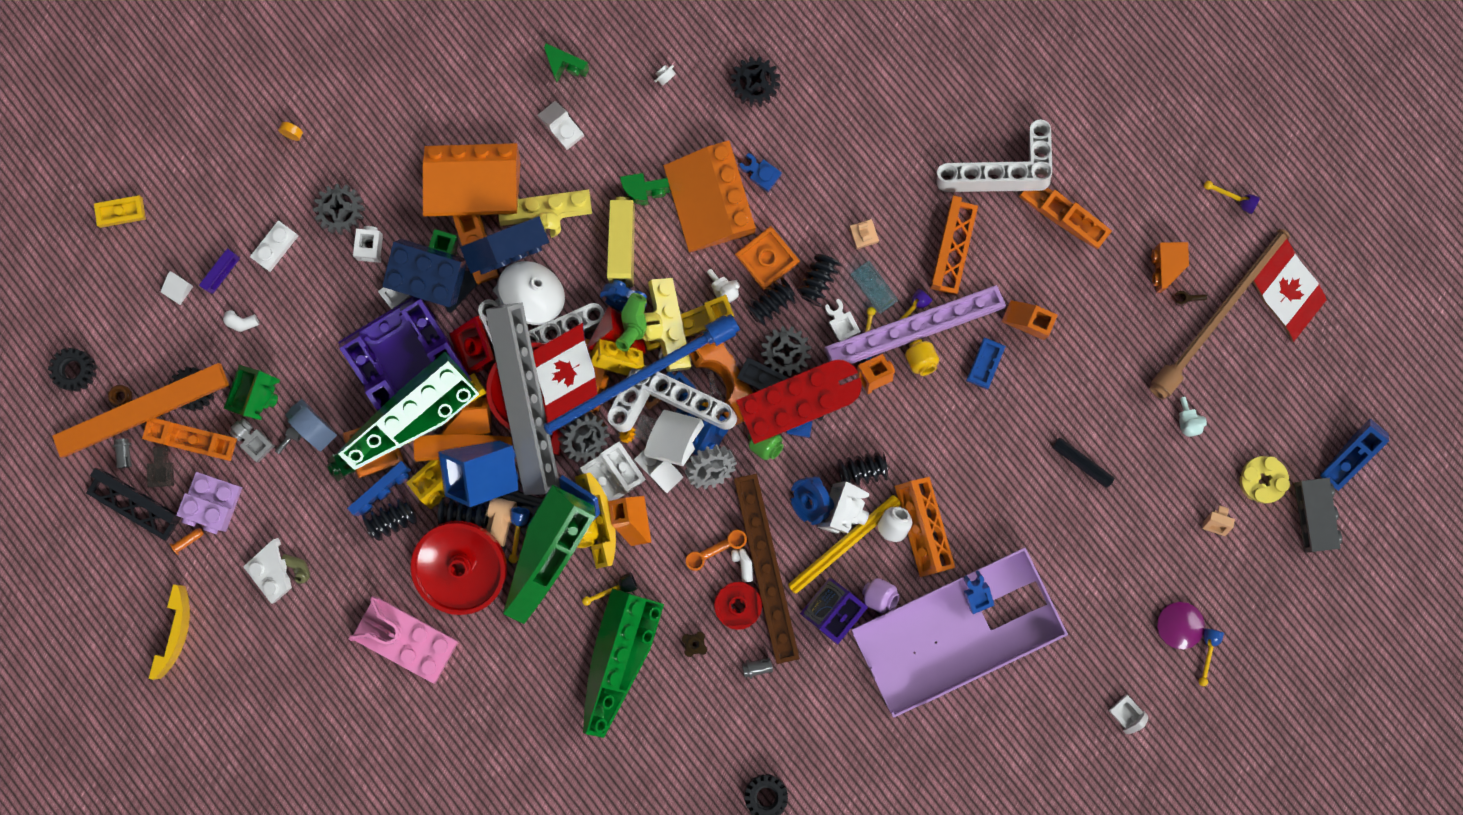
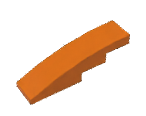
M1046 188L1041 191H1022L1019 195L1021 199L1038 212L1095 249H1099L1112 232L1111 229L1078 203L1070 202L1056 190L1052 191Z
M470 434L420 436L414 440V460L416 462L440 460L439 451L494 441H502L512 445V437Z

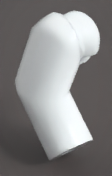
M232 310L224 313L223 321L225 325L238 332L259 325L255 314L241 318Z
M743 548L739 550L733 549L731 551L732 561H740L742 581H753V565L747 552Z

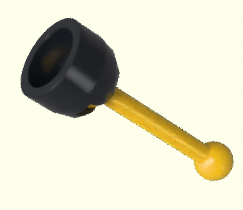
M629 572L624 574L620 578L619 584L612 588L621 589L624 592H633L638 589L633 574ZM612 588L591 597L585 596L582 599L583 605L588 606L592 601L610 594Z

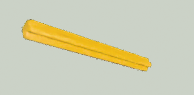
M892 495L868 516L865 525L858 524L788 584L791 591L796 594L877 526L885 510L890 507H899L901 505L899 499Z

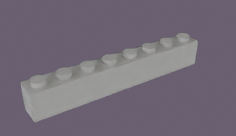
M523 302L499 305L486 309L523 493L524 495L547 494L551 485L560 488L550 435L544 430V423L546 422L547 424Z

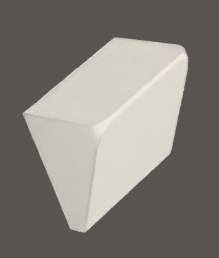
M170 271L163 284L161 293L181 305L193 288V285Z

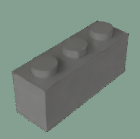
M1330 478L1295 482L1294 486L1304 552L1341 549L1342 534L1337 528L1336 521L1339 514L1333 502L1335 488L1333 483H1330Z

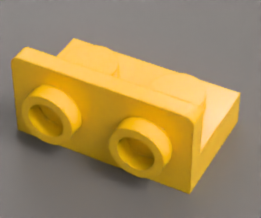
M599 339L590 354L593 366L627 376L633 368L642 370L644 367L643 351L636 348L622 351L616 346V343Z
M431 460L406 482L418 499L429 509L438 505L442 497H446L440 460Z

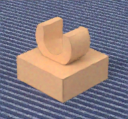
M872 219L849 227L856 250L879 242Z
M1219 505L1218 511L1211 512L1204 520L1202 529L1226 536L1234 527L1235 519L1227 517L1229 508Z

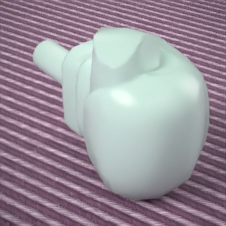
M1181 397L1180 401L1183 407V412L1179 413L1181 432L1187 437L1200 435L1203 433L1204 426L1207 425L1206 418L1197 415L1195 409L1189 410L1186 397Z

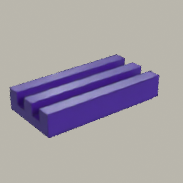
M227 248L199 286L207 292L214 294L240 260V257Z

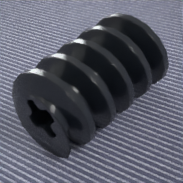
M815 254L814 259L816 262H811L810 268L812 270L806 271L805 275L807 278L801 281L804 287H798L797 292L805 301L821 307L822 305L817 299L826 298L821 291L830 290L826 282L834 283L835 280L830 274L838 275L839 272L834 267H842V265L832 257Z
M781 277L782 285L774 282V290L770 287L765 289L767 296L760 292L758 294L759 301L752 298L750 300L752 307L744 303L752 318L763 326L766 325L764 317L772 321L773 311L778 315L781 314L780 306L786 310L789 309L787 305L788 300L796 304L795 293L783 277Z
M875 452L873 459L869 454H865L864 461L857 455L855 463H853L850 457H847L845 465L841 459L837 460L841 482L851 484V481L854 480L856 485L860 486L861 478L864 479L866 484H869L870 477H873L875 482H878L879 475H882L885 481L888 480V467L884 452L882 458L878 452Z
M406 496V503H403L399 498L396 499L397 507L388 503L389 511L387 512L380 507L379 516L372 511L371 520L365 515L362 516L364 525L373 539L381 541L383 534L387 537L391 536V529L395 533L399 532L400 525L403 528H407L408 520L412 524L417 523L416 513Z
M442 497L437 513L438 525L450 521H466L481 526L484 529L486 528L489 518L488 507L485 512H482L481 505H478L475 510L468 506L465 509L460 502L457 506H454L453 499H450L446 505L444 497Z

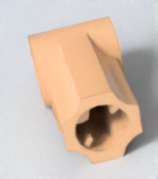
M495 498L490 501L488 507L489 521L486 530L504 547L509 526L512 523L510 518L511 509L517 507V502Z

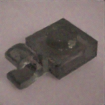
M153 447L154 463L147 464V487L174 486V463H166L168 447Z

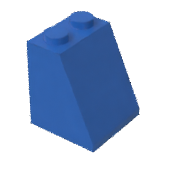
M494 441L439 451L445 496L468 507H473L517 491L518 473L515 467L514 459L516 455L513 446L502 441Z

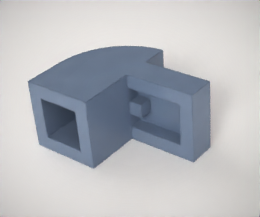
M303 399L293 405L285 414L291 426L320 452L337 436L332 428Z

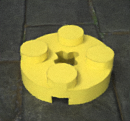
M1260 456L1251 459L1244 465L1239 480L1240 487L1247 498L1264 504L1279 500L1290 487L1287 469L1275 457ZM1262 473L1265 476H1269L1268 486L1259 483Z

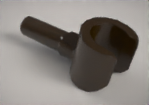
M1178 291L1175 296L1182 295L1185 298L1184 302H1176L1177 306H1184L1187 302L1207 300L1206 294L1188 295L1185 291Z

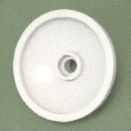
M530 261L513 263L504 269L498 279L497 295L501 305L523 302L527 324H546L554 320L563 309L565 303L563 286L557 276L541 264Z

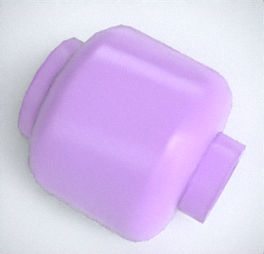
M880 578L874 579L871 583L868 582L862 591L865 605L879 613H887L894 610L899 601L896 586Z

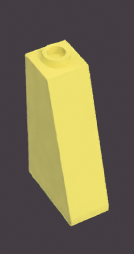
M616 197V200H610L607 279L609 283H612L613 280H620L626 284V287H634L635 205L634 201L629 200L628 197Z

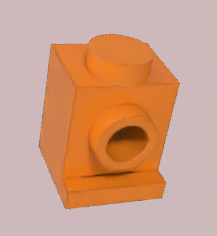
M883 354L859 364L857 368V378L860 377L862 386L867 394L892 382L895 373L891 361H887Z

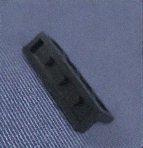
M747 357L737 377L738 380L757 390H762L789 379ZM824 416L817 418V420L822 421Z
M94 468L90 476L94 478V481L86 494L164 541L169 539L181 520V517L176 516L177 513L103 469ZM100 483L109 487V495L100 496L95 493ZM123 495L128 498L130 506L120 508L117 504L116 496ZM143 507L148 510L150 518L140 520L137 518L135 508ZM163 519L169 523L164 533L157 530L155 520Z

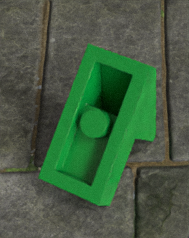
M547 43L545 44L544 49L556 83H558L565 68L568 73L578 77L580 74L586 77L589 71L588 62Z

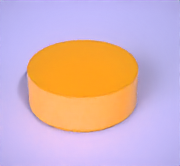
M282 122L278 129L282 135L295 141H299L303 134L299 127L289 122Z

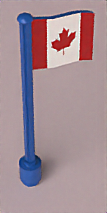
M731 314L721 316L705 326L706 331L703 332L702 336L600 394L597 392L595 370L585 343L584 323L572 328L535 349L533 353L539 384L545 400L547 424L546 422L544 423L545 432L553 435L552 432L708 343L710 345L714 343L717 347L736 336V332L740 331L738 324Z

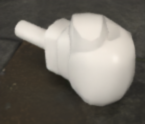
M712 269L707 271L714 281L711 287L717 298L727 295L729 303L738 298L740 286L737 280L728 281L725 277L719 279Z

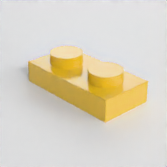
M140 195L94 203L96 223L100 228L146 220L143 197Z

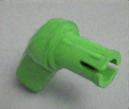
M632 293L621 312L625 331L615 343L622 351H628L635 340L642 339L647 329L644 315L647 299L639 293Z

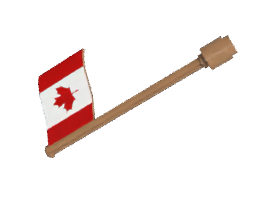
M1279 229L1277 231L1278 234L1174 365H1164L1151 381L1149 390L1156 397L1165 400L1166 397L1172 395L1184 379L1181 375L1183 368L1252 282L1264 303L1284 326L1292 343L1327 301L1319 283L1297 257L1288 241L1290 235L1286 230Z

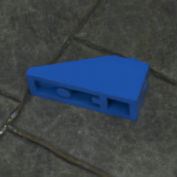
M1369 419L1349 439L1320 476L1322 478H1330V483H1333L1334 488L1339 491L1389 442V433L1372 419Z

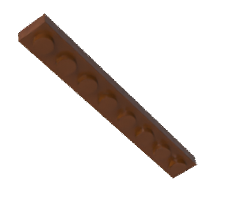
M757 473L734 478L776 664L799 660L800 657Z

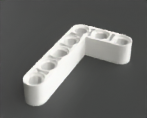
M1041 119L1031 124L1028 139L1029 162L945 163L939 166L937 170V187L944 192L1045 190L1050 185L1052 175L1050 124ZM1041 132V133H1043L1044 135H1043V136H1037L1035 133ZM1037 153H1042V154H1044L1045 156H1044V157H1038V156H1036L1035 154H1037ZM1019 174L1022 178L1016 179L1013 175ZM1037 174H1043V175H1045L1046 177H1045V178H1038L1036 175H1037ZM948 175L952 178L949 180H945L942 177ZM967 175H973V176H975L976 178H974V179H967L966 176H967ZM997 175L999 178L991 179L989 176Z
M488 299L481 302L478 311L492 342L485 311L489 307L499 305L495 301ZM588 304L530 330V339H535L536 342L548 343L551 340L546 339V333L554 329L558 331L557 337L569 331L567 324L571 320L579 321V325L584 323L585 334L597 328L605 312L599 304ZM591 311H599L601 313L599 319L595 321L588 319Z
M633 368L630 371L628 377L637 373L640 370ZM660 372L619 394L608 413L609 423L619 432H627L634 426L648 397L652 395L721 429H731L737 422V415L728 404ZM667 383V388L664 391L659 392V387L662 384ZM688 393L684 401H679L681 394ZM636 394V399L628 403V398ZM708 402L707 409L699 411L700 405ZM729 412L726 420H719L722 413ZM625 415L624 421L617 424L618 417Z

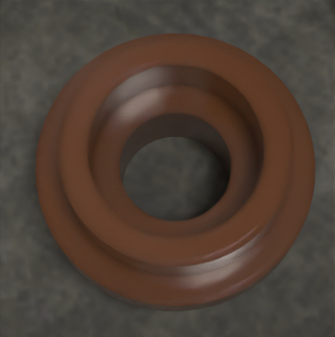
M116 385L108 393V400L114 407H119L132 401L133 397L132 391L124 385ZM124 393V399L119 401L118 395Z

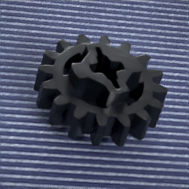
M752 56L749 57L748 63L741 60V68L735 66L734 72L736 74L731 75V80L734 82L731 84V90H736L734 93L735 98L741 96V103L744 104L746 101H749L750 107H753L754 102H757L758 106L762 107V101L764 100L769 104L771 101L770 96L775 98L777 96V92L774 89H780V83L776 82L780 80V74H774L777 71V67L772 66L770 68V60L763 63L760 56L757 61H754ZM766 74L770 77L771 85L765 80ZM760 77L759 83L756 82L752 85V81H756ZM740 79L746 84L744 90L741 87Z

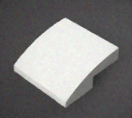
M663 410L647 441L644 451L645 456L684 466L695 450L692 442L704 427L702 419Z
M620 441L578 470L581 475L591 473L596 478L608 501L620 499L646 480Z

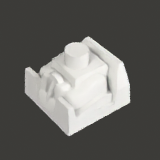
M848 482L833 484L829 497L834 501V509L830 511V515L825 521L818 524L817 528L838 534L839 532L848 533L852 524L859 523L865 525L869 512L863 510L865 502L861 498L869 497V493Z

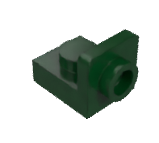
M338 453L332 455L327 460L328 471L332 477L335 476L337 481L356 472Z

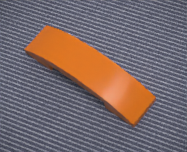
M157 418L147 421L142 439L227 461H231L237 438Z

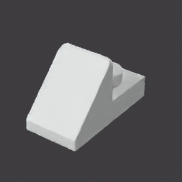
M556 101L537 115L566 150L584 137L582 131L569 117L568 112Z
M644 449L634 460L668 493L684 477L671 463L645 456Z

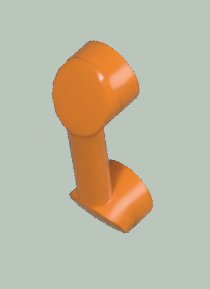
M732 530L723 541L701 552L691 551L687 554L686 565L690 570H700L704 566L706 559L729 547L735 549L744 547L747 537L741 530Z

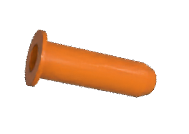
M197 528L176 543H170V546L179 555V551L202 537L204 531L201 528Z

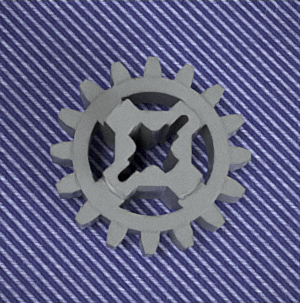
M715 445L713 449L707 446L704 451L698 450L697 456L690 457L692 462L686 463L687 469L685 473L690 484H694L696 488L703 486L704 489H707L709 485L715 488L716 484L724 483V478H731L730 472L736 470L734 465L737 462L731 450H727L726 446L720 449L718 445Z

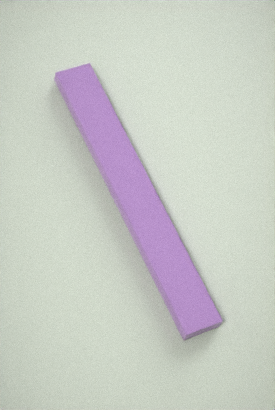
M996 285L826 346L824 350L829 362L844 360L852 364L1002 310L1006 307V304Z

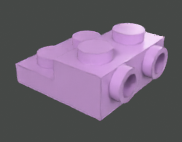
M196 472L189 492L184 494L176 516L182 518V523L195 527L196 523L204 525L203 530L217 534L218 530L226 532L243 487Z

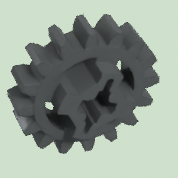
M336 184L333 190L330 186H326L328 192L320 191L319 194L322 198L314 200L318 207L313 208V211L319 214L315 217V220L321 222L320 226L323 229L328 228L331 234L337 230L338 234L342 235L343 229L351 233L352 225L359 227V224L356 222L357 219H364L360 212L364 211L365 207L359 205L363 202V199L360 196L356 197L358 192L355 189L350 191V187L346 184L343 189L339 184ZM344 196L349 197L353 203L345 202ZM325 215L333 216L334 223L328 221Z
M781 326V332L779 333L773 329V337L766 335L765 339L768 344L763 343L761 348L766 350V352L761 353V357L767 358L764 365H771L772 370H778L782 375L783 372H787L788 377H791L792 371L800 374L799 367H807L804 360L811 359V355L806 354V352L812 349L811 346L805 345L809 340L808 337L802 339V331L794 333V327L792 326L789 331H786L785 327ZM789 337L795 339L799 344L789 341ZM780 338V344L771 349L772 344ZM783 347L792 350L788 357H785L784 353H780L783 351ZM802 354L800 360L793 365L792 360L794 357ZM773 359H779L783 362L784 366L778 365Z
M589 412L588 415L585 413L566 424V429H560L563 436L558 438L562 443L559 447L569 459L572 458L575 462H578L580 459L583 462H587L589 456L595 459L596 452H603L600 447L608 444L604 440V438L609 437V433L605 431L608 426L598 415L596 416L592 412Z

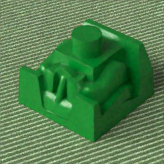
M239 365L223 409L261 420L262 417L259 415L263 408H273L277 404L278 395L274 394L275 387L273 385L278 384L280 379L262 371Z

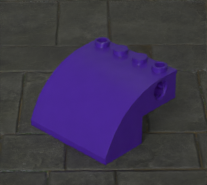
M414 296L338 341L340 351L363 383L365 394L377 411L444 352L451 357L469 380L472 381L456 351L424 300Z

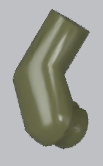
M283 554L281 560L285 559L286 566L293 568L294 580L298 584L308 581L310 571L305 560Z

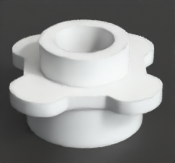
M664 65L655 73L657 78L654 82L659 81L662 86L676 74L672 69L674 66L672 65L668 68Z

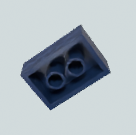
M538 216L464 245L460 249L470 273L480 270L482 275L543 251L541 246L550 242Z
M399 239L393 242L382 287L451 307L457 304L467 264L463 257Z

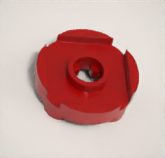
M733 582L720 590L715 599L714 608L716 616L722 624L731 629L741 630L750 627L757 621L762 611V601L760 595L750 585L744 582ZM735 599H740L741 603H745V608L741 609V613H736V609L731 608V604L735 603Z

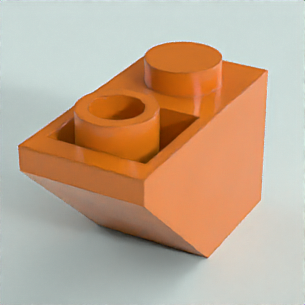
M1161 242L1152 250V263H1155L1152 283L1153 286H1156V293H1161L1167 289L1189 266L1188 242Z
M1010 300L1001 322L1045 340L1050 335L1058 315L1037 305Z
M487 397L474 400L444 424L443 435H485L490 433L492 417Z
M644 496L608 501L611 524L630 546L652 543Z

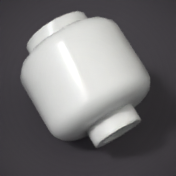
M890 507L883 513L878 523V531L886 540L900 542L911 529L912 518L906 509Z

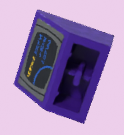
M829 577L801 611L800 615L838 645L868 607Z

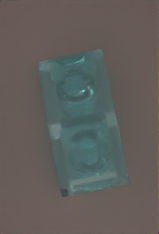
M870 261L851 273L853 279L879 314L899 301Z

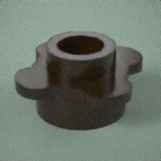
M699 631L694 635L685 634L682 637L686 648L684 654L687 657H692L693 654L704 655L707 653L708 649L704 643L705 634ZM693 642H696V643H697V646H696V647H694V646L692 645Z

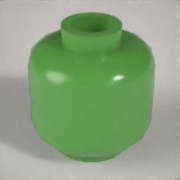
M750 434L748 436L750 451L763 460L775 459L781 453L784 446L780 434L757 444H753Z

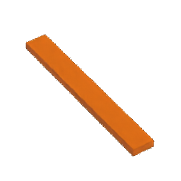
M214 364L53 435L59 457L65 458L229 386L222 364Z

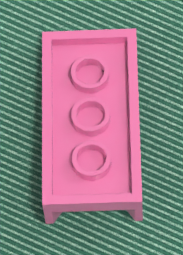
M371 596V604L353 635L349 636L348 640L356 641L429 682L436 684L459 641L384 600Z

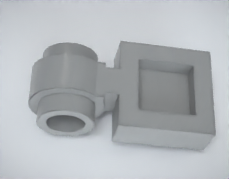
M244 418L241 421L237 420L231 426L230 434L237 438L238 441L245 440L240 447L255 462L259 463L275 447L260 430L256 429L252 433L253 426Z

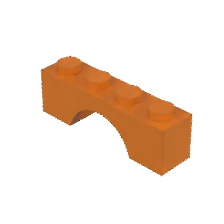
M708 343L689 354L696 368L711 369L723 379L726 386V399L724 403L728 404L737 415L735 426L744 422L736 400L753 392L748 384L737 379L740 370L736 366L734 357L725 348L724 343L717 347L714 343L711 345ZM724 412L726 418H728L729 412Z

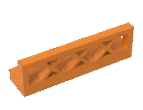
M953 195L948 209L930 289L957 295L978 205L961 202L962 197ZM960 208L972 211L970 219L964 223L958 217ZM961 228L966 238L964 242L957 245L953 240V235L955 231ZM956 250L961 258L960 263L951 267L948 257L950 253ZM950 272L956 280L954 288L942 286L944 276Z
M930 477L896 485L895 490L901 502L900 507L906 509L912 518L913 523L908 536L919 576L923 577L955 568ZM919 484H923L925 496L921 494ZM927 508L931 511V519L927 515ZM933 531L937 533L938 541L934 540ZM940 553L944 557L946 566L941 565Z

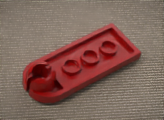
M833 360L736 400L753 444L762 442L852 404L861 392L862 383L860 377L840 385L839 381L856 375L858 373L856 368L847 361Z

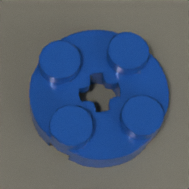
M613 280L612 283L605 284L600 293L601 298L603 296L606 297L605 303L620 312H622L632 293H639L647 298L645 293L627 288L626 284L620 280Z
M817 476L812 478L805 477L793 484L791 491H794V498H791V503L797 516L804 522L808 520L811 522V525L825 521L829 517L830 511L834 509V501L829 497L821 479Z

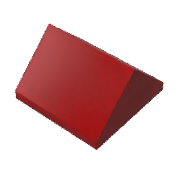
M611 307L607 308L587 345L590 351H593L599 339L615 343L625 330L621 315ZM644 339L635 340L630 348L643 351V355L646 353Z
M475 316L449 333L455 351L469 375L492 367L496 361L494 348L480 316Z

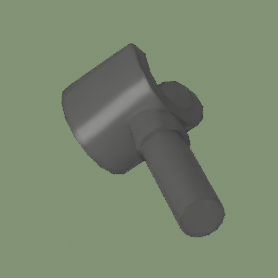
M293 427L287 429L286 437L275 450L277 454L283 451L291 439L298 442L302 438Z

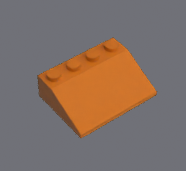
M729 140L707 146L663 165L689 253L755 234L756 227Z
M518 144L425 146L423 157V216L517 214L521 164Z

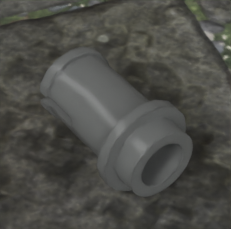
M128 438L114 440L112 448H115L116 468L132 467L129 447L132 446V443H129Z
M770 657L752 662L746 660V663L742 664L745 678L749 677L752 679V676L773 673Z

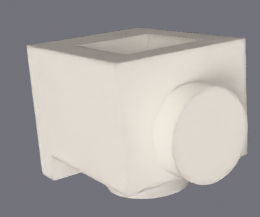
M364 226L363 229H356L353 256L358 261L381 263L383 234L378 231V228ZM372 241L373 247L367 248V243Z

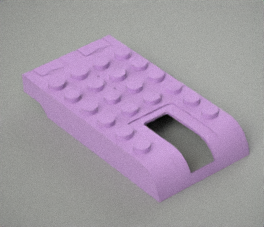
M1026 548L1013 552L967 574L970 581H974L977 577L976 571H979L984 577V582L990 587L993 600L1036 581L1047 605L994 630H990L981 611L972 614L969 610L964 593L969 588L964 582V576L851 629L893 718L1068 635Z

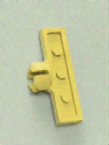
M589 189L518 199L517 214H499L500 226L520 224L539 216L545 232L546 229H550L551 238H553L561 231L560 221L562 218L592 214Z
M673 278L653 279L648 282L654 310L653 312L644 313L647 328L642 339L645 341H659L664 357L687 344ZM689 355L666 367V371L688 370L691 368Z

